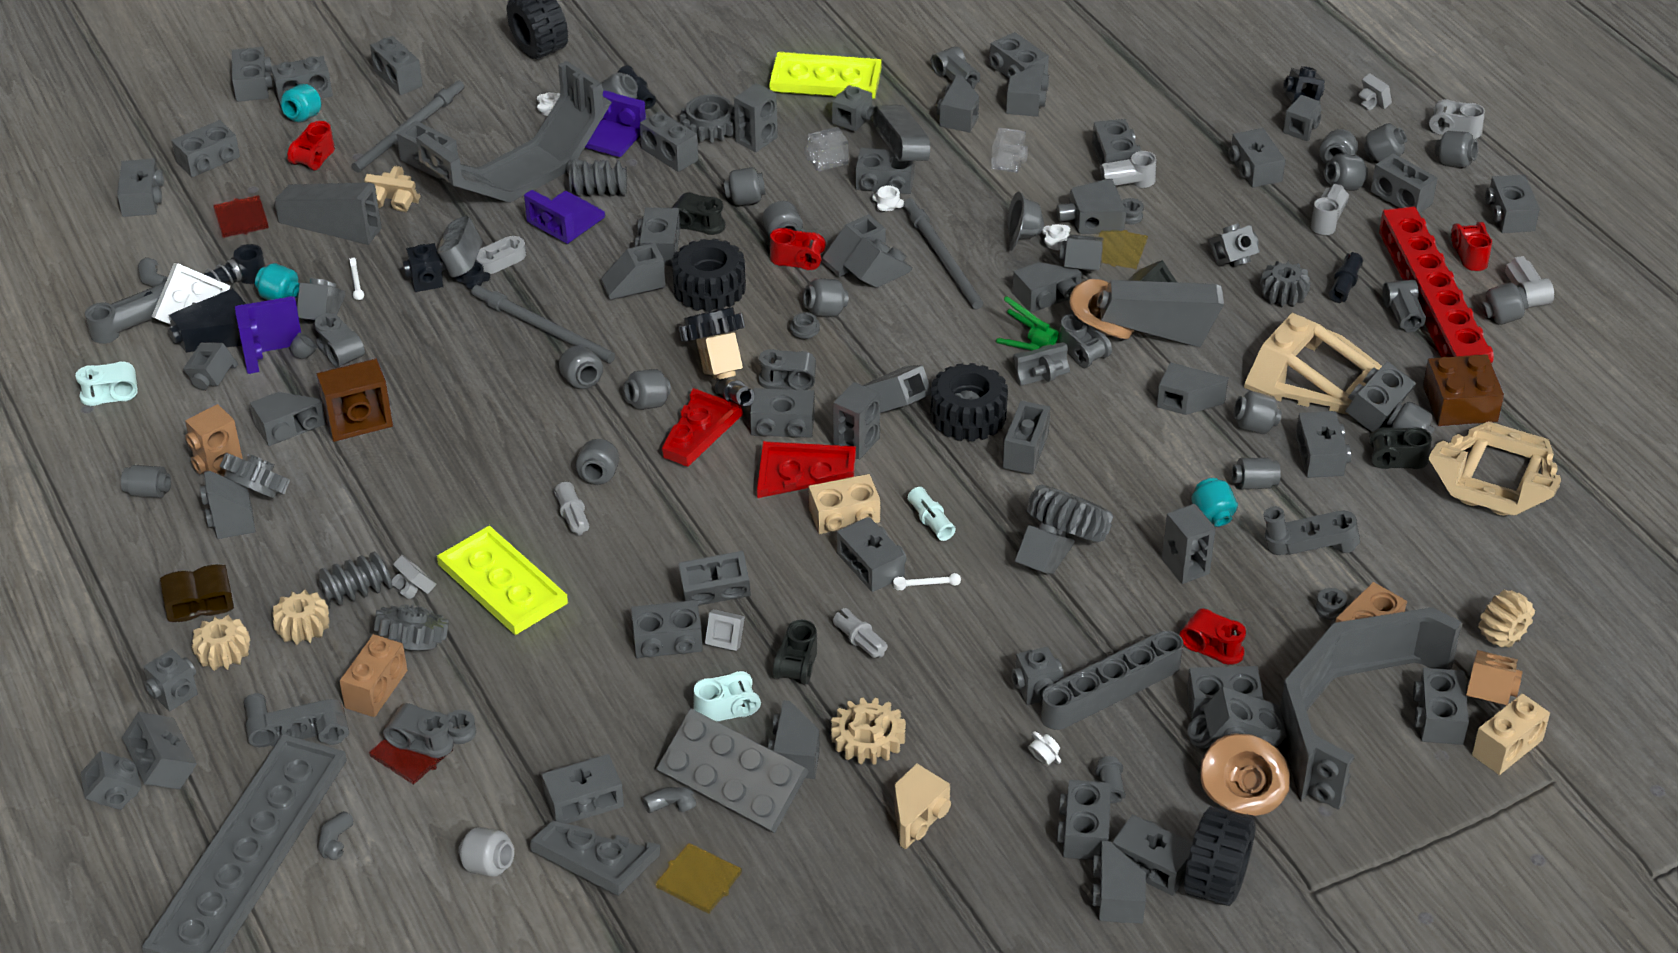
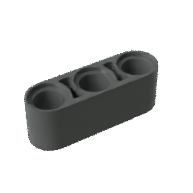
M470 216L460 217L447 226L437 250L451 277L460 276L474 266L483 242Z

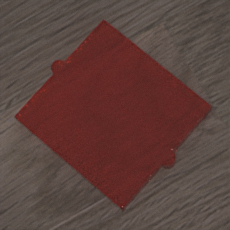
M259 195L243 199L235 198L234 201L214 205L223 238L239 234L247 235L249 232L269 228Z
M386 739L369 752L370 757L413 785L430 770H435L437 764L446 757L432 758L411 750L399 749L391 745Z

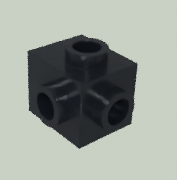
M1301 66L1300 69L1291 68L1289 76L1287 75L1284 80L1283 90L1285 91L1284 94L1292 101V104L1301 95L1320 101L1324 93L1325 80L1316 72V69L1307 66Z
M435 243L420 244L415 247L406 248L408 260H403L406 278L411 277L415 292L444 287L441 271H445L446 267L437 252Z

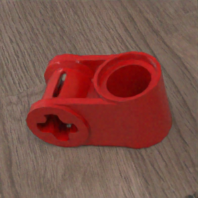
M326 121L310 123L303 133L289 146L288 161L294 165L301 163L308 165L311 170H318L335 150L330 124Z
M1477 222L1476 225L1461 226L1459 223L1453 224L1451 228L1452 245L1456 249L1463 266L1472 271L1485 270L1489 264L1492 239L1486 230L1484 222Z
M777 228L770 234V260L778 266H790L806 270L817 269L821 263L820 254L825 249L826 241L820 234L814 232ZM813 240L812 247L810 248V242Z
M1202 608L1193 614L1180 631L1179 635L1183 639V645L1191 651L1199 652L1227 665L1237 664L1244 658L1245 651L1242 641L1246 637V628L1238 621L1230 620L1215 614L1209 609Z

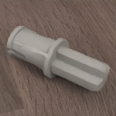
M562 482L555 487L556 492H554L560 503V514L567 520L570 530L575 532L577 536H580L589 529V523L584 514V503L578 499L572 483Z
M847 608L841 609L846 618L839 612L836 613L833 624L849 636V641L853 645H859L873 658L884 656V652L888 648L887 643L872 631V626L868 622H862Z

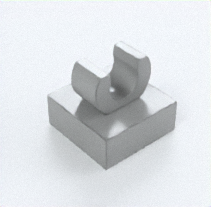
M1370 73L1362 79L1364 89L1359 94V97L1364 100L1361 103L1362 107L1369 111L1377 104L1385 109L1392 103L1389 85Z
M403 555L393 564L401 573L392 579V585L399 590L403 588L400 594L407 599L413 598L418 588L429 594L437 585L418 565Z
M715 609L710 611L705 644L737 651L741 645L745 616Z

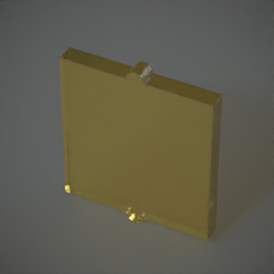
M1101 230L1099 237H1104L1101 263L1111 264L1112 267L1121 266L1137 269L1148 236L1130 233L1127 230Z
M689 843L675 860L669 862V868L657 881L656 888L710 914L722 897L729 895V888L741 875L742 869Z

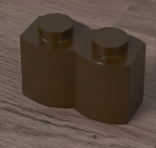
M207 565L193 572L176 571L160 578L169 622H185L195 619L200 615L213 616L227 613L234 609L226 565Z

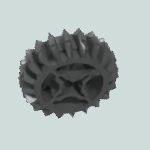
M1037 485L1034 492L1030 495L1027 512L1047 525L1094 542L1104 541L1106 535L1110 532L1114 516L1110 511L1093 502L1047 485Z

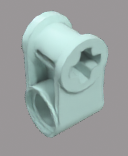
M116 362L98 366L90 365L82 367L76 372V380L81 385L80 400L85 405L96 406L102 403L128 401L137 394L135 368L128 362Z
M743 671L716 678L702 679L694 686L693 710L716 722L752 715L760 708L761 701L759 696L752 690L753 682L751 676Z

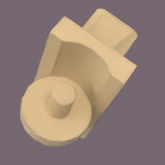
M394 166L390 173L383 172L382 176L366 175L365 183L375 184L378 208L383 207L386 198L392 199V207L402 212H407L412 202H419L421 196L416 192L415 182L411 181L410 176L404 175L402 167Z

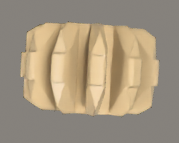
M306 589L301 594H295L291 591L290 597H280L279 604L273 606L274 629L278 635H281L284 642L293 640L298 645L302 640H307L311 644L312 637H322L323 631L329 628L328 605L325 603V600L319 597L318 592L309 595Z
M1503 590L1499 596H1493L1492 602L1486 605L1485 612L1480 616L1482 620L1479 622L1478 628L1481 630V634L1494 645L1497 644L1500 647L1506 646L1508 648L1513 646L1515 641L1519 642L1521 640V636L1527 633L1528 626L1533 623L1532 617L1535 614V609L1532 607V603L1527 600L1528 598L1513 590Z
M214 615L213 621H202L201 628L194 630L192 649L202 667L210 665L213 671H215L220 666H224L228 670L230 664L241 665L242 657L249 656L250 636L240 619L232 620L229 615L223 619H218Z

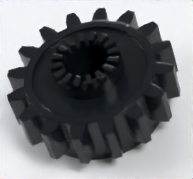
M734 307L686 317L684 318L685 325L680 326L679 331L681 340L689 341L745 328L742 313L735 314Z

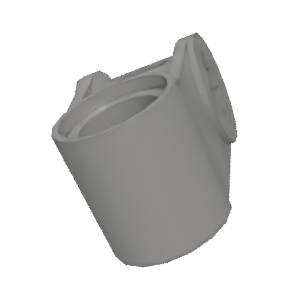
M1443 99L1435 104L1434 115L1431 117L1429 125L1432 131L1443 135L1446 131L1470 132L1474 139H1477L1482 135L1485 109L1476 103H1462Z

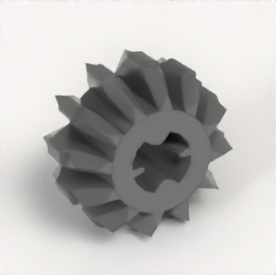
M1276 261L1275 265H1267L1263 276H1261L1260 286L1263 298L1270 299L1271 304L1279 303L1282 307L1284 304H1289L1294 307L1296 302H1304L1310 291L1311 282H1309L1308 270L1301 269L1300 264L1292 265L1289 261L1282 264Z

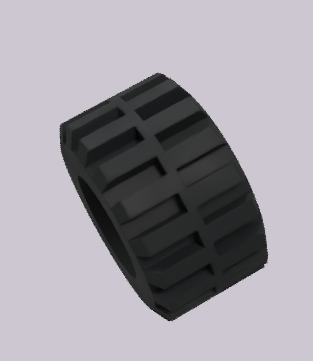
M508 0L506 10L509 27L515 41L526 55L532 59H539L566 47L568 43V28L564 13L557 0Z
M706 238L700 239L697 242H689V245H683L680 247V251L674 254V259H672L674 294L678 301L683 302V305L686 307L692 306L694 310L698 311L701 309L705 311L720 310L726 306L731 307L735 305L734 301L742 299V294H745L746 291L744 254L742 251H739L736 245H730L728 241H719V239L707 240Z
M963 363L956 364V367L949 366L945 368V372L940 371L936 375V379H933L931 387L930 415L935 428L939 432L944 431L945 436H953L955 440L960 441L963 439L975 441V439L979 438L984 440L988 438V435L994 436L997 434L998 429L1003 428L1007 417L1008 386L1005 384L1004 377L999 376V372L996 370H989L988 366L985 365L977 366L976 363H969V365H964ZM968 390L976 393L980 398L963 399L956 396L955 393Z
M1210 806L1204 812L1197 827L1184 878L1186 894L1225 906H1230L1236 900L1245 877L1256 831L1254 818Z

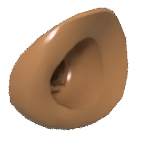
M1088 279L1076 285L1071 293L1069 302L1072 311L1078 319L1095 327L1106 336L1112 335L1119 339H1129L1134 332L1133 329L1101 321L1097 300L1102 290L1105 291L1109 283L1098 279Z
M1231 734L1219 738L1210 746L1201 761L1200 776L1203 789L1213 801L1229 811L1254 816L1268 814L1282 803L1289 792V770L1285 758L1276 747L1254 735Z

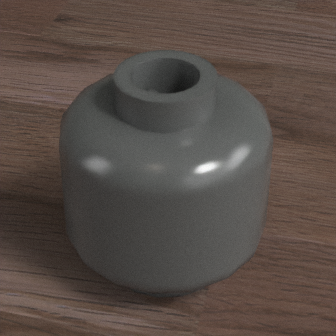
M618 72L601 82L603 90L637 99L638 87L630 75Z
M1386 123L1367 133L1364 149L1368 157L1372 161L1380 162L1392 153L1401 156L1405 151L1404 143L1407 142V136L1401 127L1396 128L1393 124Z
M1333 130L1322 141L1320 157L1327 164L1332 157L1338 154L1356 155L1358 142L1355 136L1347 130Z
M1446 131L1442 135L1441 140L1436 141L1435 155L1439 156L1444 166L1468 167L1477 158L1478 141L1474 139L1470 132Z
M1338 154L1332 157L1326 164L1324 175L1330 186L1337 184L1343 186L1344 190L1356 191L1362 187L1367 179L1368 169L1360 156Z
M754 167L733 170L729 174V181H724L726 197H732L734 204L738 206L758 203L761 201L762 195L766 194L763 174L758 173Z
M788 201L774 202L763 213V225L769 236L777 228L802 231L803 221L795 206Z
M814 279L810 282V285L805 287L803 293L805 308L813 315L822 317H837L842 312L843 307L847 306L849 299L847 290H844L842 283L836 279Z
M1510 282L1489 289L1486 293V301L1482 302V308L1487 319L1493 318L1495 323L1503 325L1523 318L1525 309L1529 308L1524 289Z
M578 345L567 349L563 353L559 361V370L571 385L579 389H587L594 386L600 380L603 373V364L600 358L588 347Z
M658 369L634 371L624 383V396L627 402L636 409L658 408L666 403L671 392L670 381Z
M1248 391L1244 396H1239L1233 412V417L1237 420L1240 428L1260 434H1266L1273 426H1278L1282 415V410L1278 408L1275 397L1256 391Z
M1407 402L1404 405L1398 404L1386 424L1390 428H1423L1429 431L1431 435L1435 430L1430 425L1433 420L1432 414L1413 402Z
M592 439L581 448L577 457V473L587 483L594 485L605 484L612 479L617 470L620 459L618 450L607 440Z

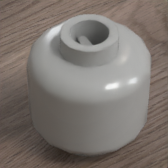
M476 827L471 829L460 842L459 856L466 871L496 877L501 875L512 864L514 846L505 832Z

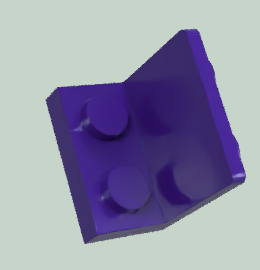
M603 90L602 96L612 103L585 148L621 157L641 135L640 122L646 119L645 101Z
M534 190L524 194L527 222L567 244L605 218V211L568 191L562 192L552 200Z
M294 296L235 306L248 374L260 372L258 360L263 359L262 352L288 348L295 336L301 333Z

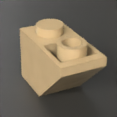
M919 764L913 766L895 784V814L900 846L905 850L915 840L922 839L929 826L937 818H943L951 806L950 784Z

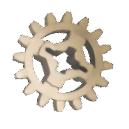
M864 697L860 698V704L858 705L849 701L847 702V710L838 708L837 717L832 718L831 741L836 742L837 752L845 750V759L849 760L853 756L858 757V764H862L865 758H869L872 764L877 763V757H882L888 761L890 760V751L898 754L900 752V744L905 743V719H901V711L899 709L891 711L890 702L885 703L883 706L879 705L878 698H874L872 703H867Z

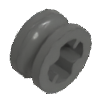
M1135 198L1123 199L1122 202L1126 209L1125 224L1141 222L1144 204Z
M1337 588L1321 590L1317 597V614L1327 620H1336L1346 609V594Z
M456 710L447 715L449 720L447 732L453 738L454 744H465L475 737L476 726L472 713L466 710Z

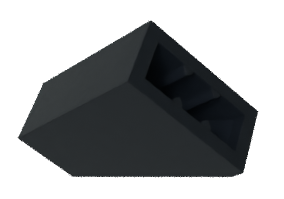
M232 288L168 314L171 327H168L170 338L174 344L179 343L186 353L195 352L200 343H223L226 348L242 346L235 306L246 303Z

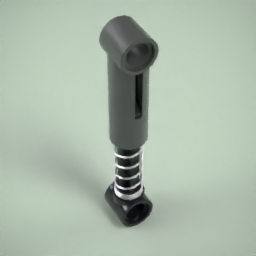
M255 244L241 245L234 251V257H231V260L227 261L226 265L218 264L216 269H207L204 275L222 283L228 281L233 283V281L239 280L245 284H255L259 270L265 267L263 251L261 247ZM166 282L112 304L101 302L89 306L85 311V317L91 339L99 344L110 343L119 337L121 331L154 319L152 315Z

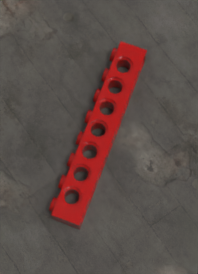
M1416 206L1383 210L1379 233L1402 280H1415L1417 282L1419 303L1426 317L1425 326L1441 358L1487 354L1492 363L1494 359L1493 349L1487 345L1482 328L1477 326L1473 311L1470 307L1468 308L1464 301L1463 292L1461 289H1458L1454 281L1453 272L1448 270L1443 253L1438 251L1433 235H1430L1424 217L1420 216Z

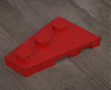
M693 388L688 405H684L681 410V419L678 424L673 426L662 447L663 457L688 467L743 415L742 405L731 401L728 402L723 398Z
M763 441L757 498L806 489L810 485L854 477L856 446Z

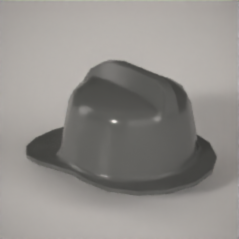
M1017 192L1013 196L1008 212L1007 224L1010 251L1015 248L1018 239L1033 238L1044 229L1040 205L1024 198L1021 192Z

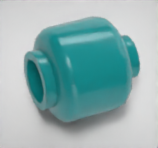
M299 84L284 92L281 98V107L284 114L290 120L303 122L318 114L321 109V98L314 87L309 84Z
M277 263L262 267L255 279V287L258 289L260 297L266 300L294 296L296 299L299 295L300 283L297 272Z
M1208 478L1198 483L1191 496L1192 504L1195 503L1216 527H1221L1231 522L1232 516L1238 509V502L1230 485L1226 481L1218 480L1217 478Z

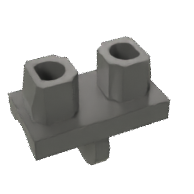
M1064 342L1054 345L1050 344L1042 346L1040 349L1014 354L1013 359L1017 383L1022 386L1044 379L1049 382L1055 380L1056 376L1070 373L1067 361V344Z

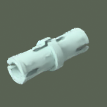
M923 487L912 489L907 499L919 513L921 522L924 525H928L935 532L939 540L945 541L950 539L954 535L956 528L944 515L943 507L938 502H934ZM928 509L934 514L935 518L931 516Z

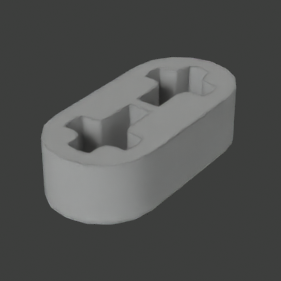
M517 236L505 237L481 248L476 262L483 265L484 272L496 273L522 261L526 257L525 241Z

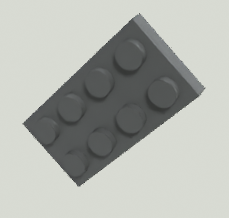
M691 708L657 767V770L773 833L776 832L809 772L805 767Z

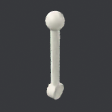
M350 258L355 289L353 297L356 300H362L364 292L360 289L356 259Z
M953 573L949 577L906 580L904 577H896L893 580V587L896 590H903L906 586L944 583L956 586L960 584L961 577L957 573Z

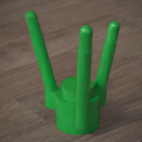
M1004 297V301L1019 312L1008 309L1007 313L1031 328L1028 333V339L1031 340V343L997 338L996 342L998 344L1030 351L1040 349L1042 346L1056 344L1059 336L1057 330L1049 327L1048 323L1037 318L1010 297Z

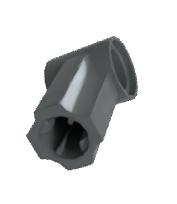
M954 46L932 55V68L939 77L947 75L954 81L956 75H961L973 89L980 82V73L966 62L965 55L960 47Z
M1415 280L1385 282L1382 289L1383 302L1386 308H1392L1399 326L1404 328L1406 332H1415L1418 328L1425 325L1426 317L1419 303L1417 282Z

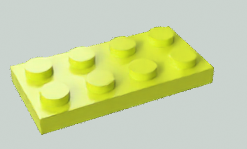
M777 52L770 79V90L780 93H803L807 95L817 94L836 97L848 85L871 92L872 98L875 99L882 69V59Z
M487 526L437 555L438 565L514 635L568 604L567 594L491 526Z

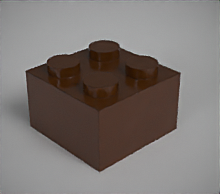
M1487 354L1428 359L1423 388L1438 426L1477 424L1488 421L1498 422L1504 393Z
M377 358L316 373L324 417L333 442L393 427L386 380Z

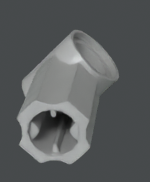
M1138 151L1132 155L1131 159L1104 163L1100 165L1101 180L1113 179L1115 186L1133 184L1139 188L1151 187L1156 181V156L1149 151Z
M1333 184L1330 188L1325 189L1321 198L1315 201L1310 227L1315 233L1330 235L1335 232L1337 220L1349 199V193L1344 190L1343 186Z
M1524 256L1515 257L1513 261L1506 264V275L1517 287L1521 286L1524 289L1529 307L1553 303L1554 288L1552 282L1548 278L1541 279L1533 265Z

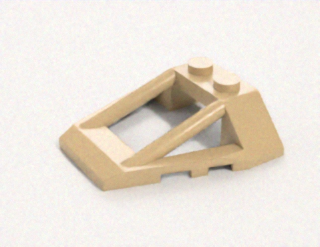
M1291 313L1263 343L1245 381L1244 388L1271 395L1277 401H1282V397L1298 400V405L1309 407L1310 403L1330 406L1329 411L1349 415L1345 412L1352 402L1348 398L1359 383L1365 386L1366 383L1363 380L1374 367L1379 370L1382 365L1344 336L1332 332L1303 316ZM1322 342H1325L1358 366L1363 372L1344 392L1296 357V355L1304 347L1315 351ZM1288 366L1327 394L1285 384Z
M1489 421L1469 429V433L1465 437L1458 434L1452 437L1450 443L1444 440L1437 443L1429 456L1431 464L1452 497L1460 499L1466 505H1480L1490 508L1492 512L1499 515H1517L1554 497L1561 483L1560 475H1556L1557 464L1552 462L1554 454L1549 439ZM1473 445V447H1472V449H1471V451H1470V453H1469V455H1468V452H1466V451H1464V450H1466L1467 448H1469V447H1471V446ZM1487 445L1531 458L1516 491L1472 478Z

